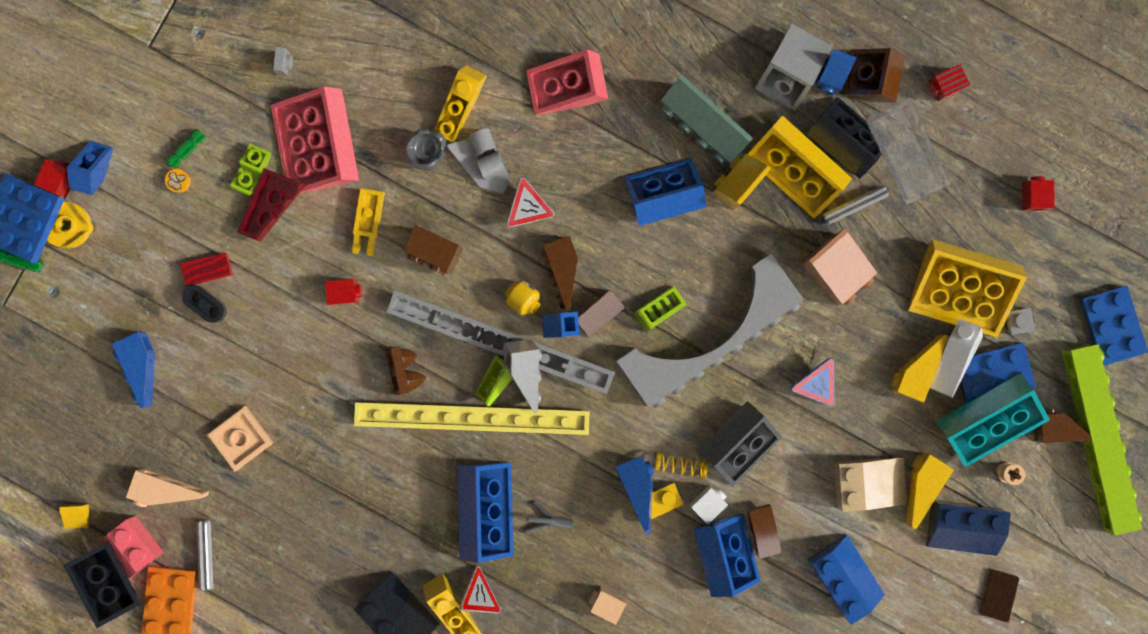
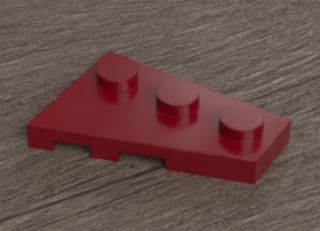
M263 168L237 233L261 242L306 185Z

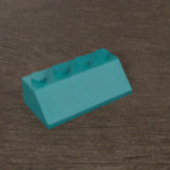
M1020 373L936 422L964 467H967L1048 422L1050 419L1034 389Z

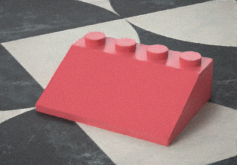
M323 86L271 105L283 174L306 185L299 194L359 181L342 89Z

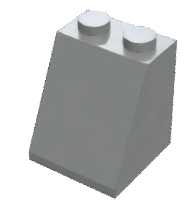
M791 24L754 89L795 111L814 84L833 46L802 28Z

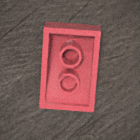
M588 49L526 70L534 112L537 116L588 106L608 99L600 55Z

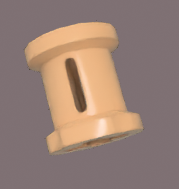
M1005 462L999 464L996 469L997 478L1004 483L1019 485L1024 481L1025 471L1020 465ZM1009 470L1011 473H1013L1012 477H1010V474H1008Z

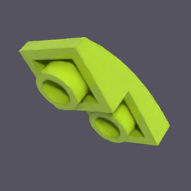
M249 143L239 162L240 168L230 184L231 189L251 198L263 168L268 166L271 152Z

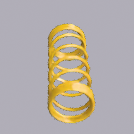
M656 454L654 471H659L660 460L662 455L663 472H665L668 461L671 457L672 473L674 474L677 463L681 458L682 476L684 475L686 465L690 460L691 477H693L696 465L699 461L700 478H706L708 461L704 460L701 463L699 459L696 461L695 466L693 468L691 458H688L683 469L682 457L680 456L677 459L674 467L673 456L670 455L664 467L663 454Z

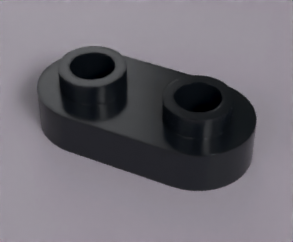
M191 285L183 291L182 300L184 304L205 321L218 323L225 318L227 313L226 306L205 288ZM196 293L200 295V299L198 301L194 300V295ZM214 307L218 309V314L216 316L212 314V309Z

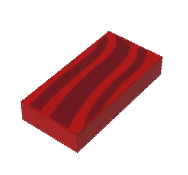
M228 253L180 264L186 287L233 276Z

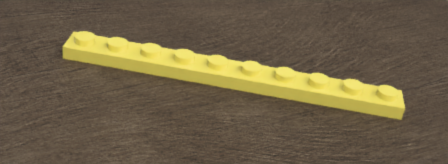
M355 402L354 426L589 435L590 411L538 409V413H534L532 409Z

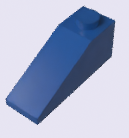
M641 455L617 466L616 469L647 536L651 534L653 480L651 475L654 474L649 460L644 462Z

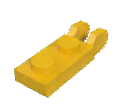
M360 189L353 230L352 253L359 254L361 236L369 237L366 248L367 256L374 255L385 192Z

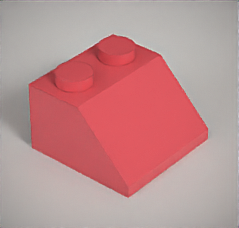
M137 516L122 522L98 544L100 546L109 541L129 580L164 553Z

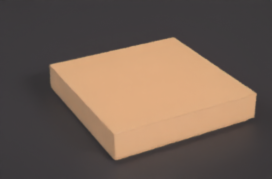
M243 406L207 434L234 472L274 443L246 406Z

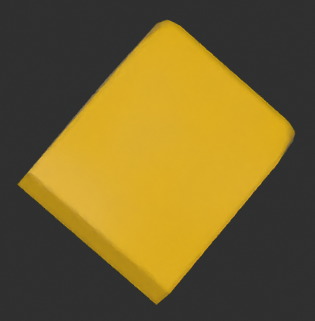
M73 504L59 507L65 529L89 528V504Z

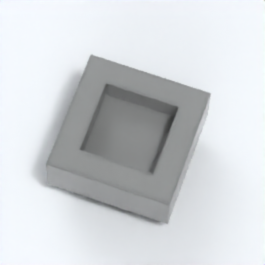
M276 47L273 70L278 75L288 76V72L293 66V57L283 47Z
M1031 308L1010 311L1006 319L1009 335L1035 331Z

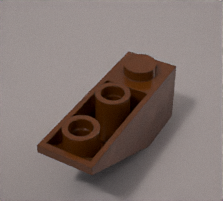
M567 236L543 245L545 251H542L541 254L545 265L550 264L553 271L549 274L553 287L558 286L560 295L556 297L560 308H566V311L569 312L578 257L571 237Z

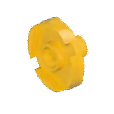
M63 202L47 241L54 246L65 249L75 248L83 244L93 231V225L91 224L88 212L80 205ZM64 220L71 221V228L69 230L62 229Z

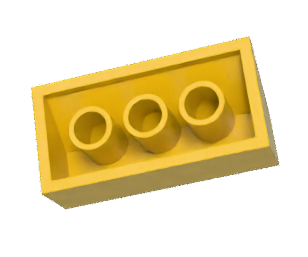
M784 116L773 125L748 153L749 156L768 165L771 170L766 176L813 218L820 214L845 189L852 179Z

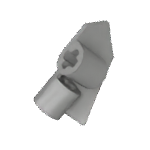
M488 128L469 135L470 138L447 145L479 187L501 194L505 193L511 180Z

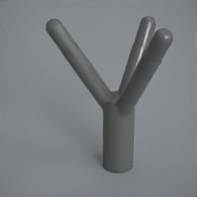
M532 502L548 518L528 517L526 519L527 522L542 524L526 528L524 533L549 526L572 529V519L554 517L538 502Z

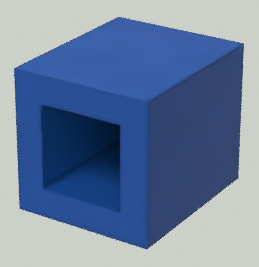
M578 312L542 315L543 338L580 335Z

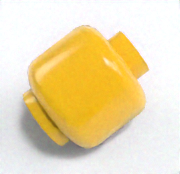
M525 281L512 283L505 293L507 306L521 316L529 312L533 314L540 306V302H538L540 298L539 291Z

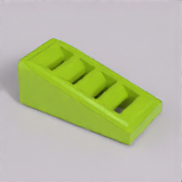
M672 286L638 309L634 316L645 332H648L687 304L675 286ZM666 296H671V298L677 305L675 308ZM662 300L669 312L666 313L659 301ZM653 305L660 314V318L657 317L651 308ZM645 311L647 312V314L649 315V317L652 319L653 322H651L650 319L647 317V315L645 314Z
M495 355L475 392V395L486 406H490L512 380L504 366V356Z

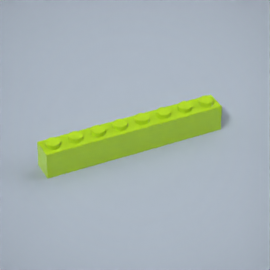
M1088 344L1062 350L1079 426L1091 436V440H1085L1083 444L1104 532L1115 536L1141 530L1142 515L1136 505L1137 493L1131 484V468L1125 459L1126 447L1123 440H1121L1119 433L1120 422L1115 416L1113 408L1115 407V400L1109 391L1108 384L1110 379L1103 365L1104 353L1099 348V344Z

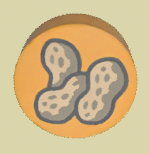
M172 169L165 177L167 188L176 193L185 192L191 183L188 173L181 169Z

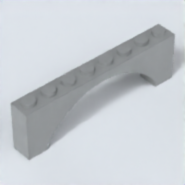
M772 254L767 255L749 268L752 272V287L747 309L735 331L719 346L696 357L676 360L651 357L639 353L637 348H634L616 360L649 408L651 406H654V408L659 407L666 402L665 396L671 392L674 395L685 388V382L690 379L693 382L705 374L703 370L708 366L716 367L724 361L722 357L728 352L733 355L743 348L741 343L748 338L750 341H753L762 334L761 329L767 325L769 328L775 326L781 321V315L786 312L790 315L801 307L799 303L804 299Z

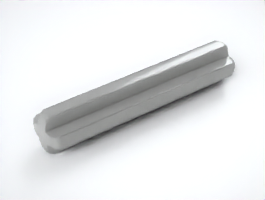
M882 185L824 213L823 219L827 225H830L888 197V190Z
M201 520L196 523L199 589L207 591L213 588L211 522L209 520Z

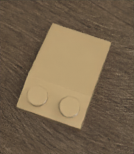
M904 457L833 461L836 508L840 511H863L907 504Z

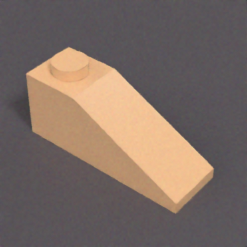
M143 468L135 471L126 498L133 500V504L137 506L147 507V505L201 499L208 496L209 491Z

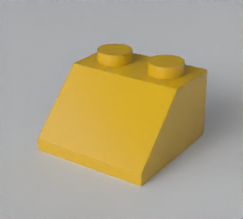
M745 154L742 159L737 156L729 166L732 171L727 176L722 174L714 183L717 188L713 193L733 210L743 203L771 170L768 165L748 154Z

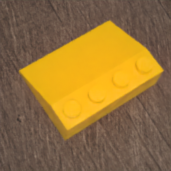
M932 239L923 258L908 311L954 325L957 324L959 319L982 327L983 334L998 338L1027 276L1021 265Z

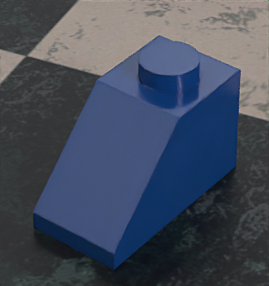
M833 50L820 70L815 87L820 88V91L824 94H837L842 89L856 57Z
M90 140L67 166L69 189L93 195L104 181L113 147Z

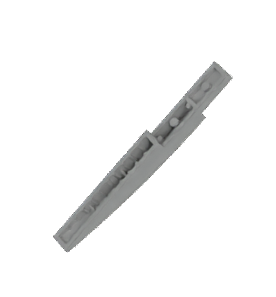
M395 290L386 311L392 315L504 356V343L528 340ZM534 342L540 348L542 359L539 361L540 370L604 394L608 393L615 372Z

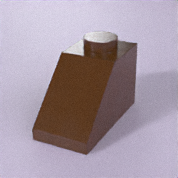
M1044 408L1050 420L1034 429L1035 442L1040 443L1091 440V436L1065 413L1056 412V408Z

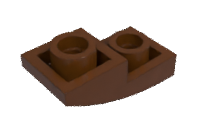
M766 504L748 509L749 528L754 537L757 557L761 559L781 553L778 531L771 505Z

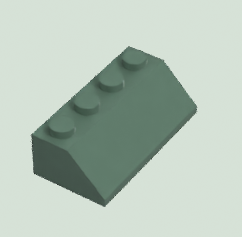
M683 75L677 79L660 101L661 112L671 119L673 117L678 121V127L686 134L691 133L696 138L695 142L702 149L706 150L708 148L714 154L712 156L714 160L720 165L725 164L729 166L753 139Z

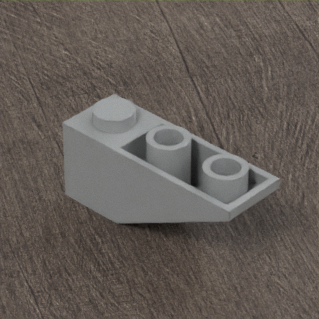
M531 339L504 343V366L534 413H538V403L541 402L538 390V382H541L539 361L542 359L541 350Z

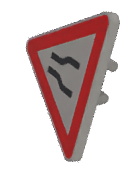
M520 178L506 222V226L509 228L554 216L552 209L525 178Z
M477 566L472 572L459 608L461 611L498 614L501 612L499 604L481 568Z

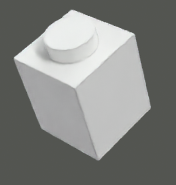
M708 486L689 505L708 525L728 506L724 501L727 496L718 487L713 490Z

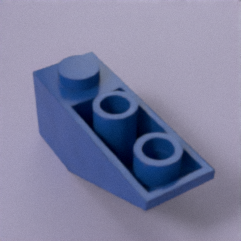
M137 332L112 343L114 348L113 355L116 361L121 363L124 370L122 375L126 383L130 384L133 390L132 398L140 408H147L152 406L155 351L147 333Z

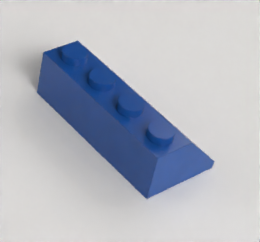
M511 462L457 465L460 560L480 563L514 556Z

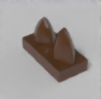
M400 347L385 350L395 396L410 393L409 391L416 389L425 381L427 377L424 374L416 371H405L404 369L409 367L417 358L415 352Z

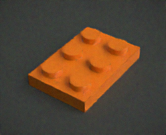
M161 566L148 567L141 634H191L198 570Z

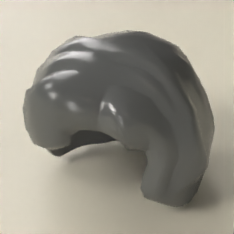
M425 128L412 132L404 140V161L411 167L419 170H435L445 156L446 139L444 135Z

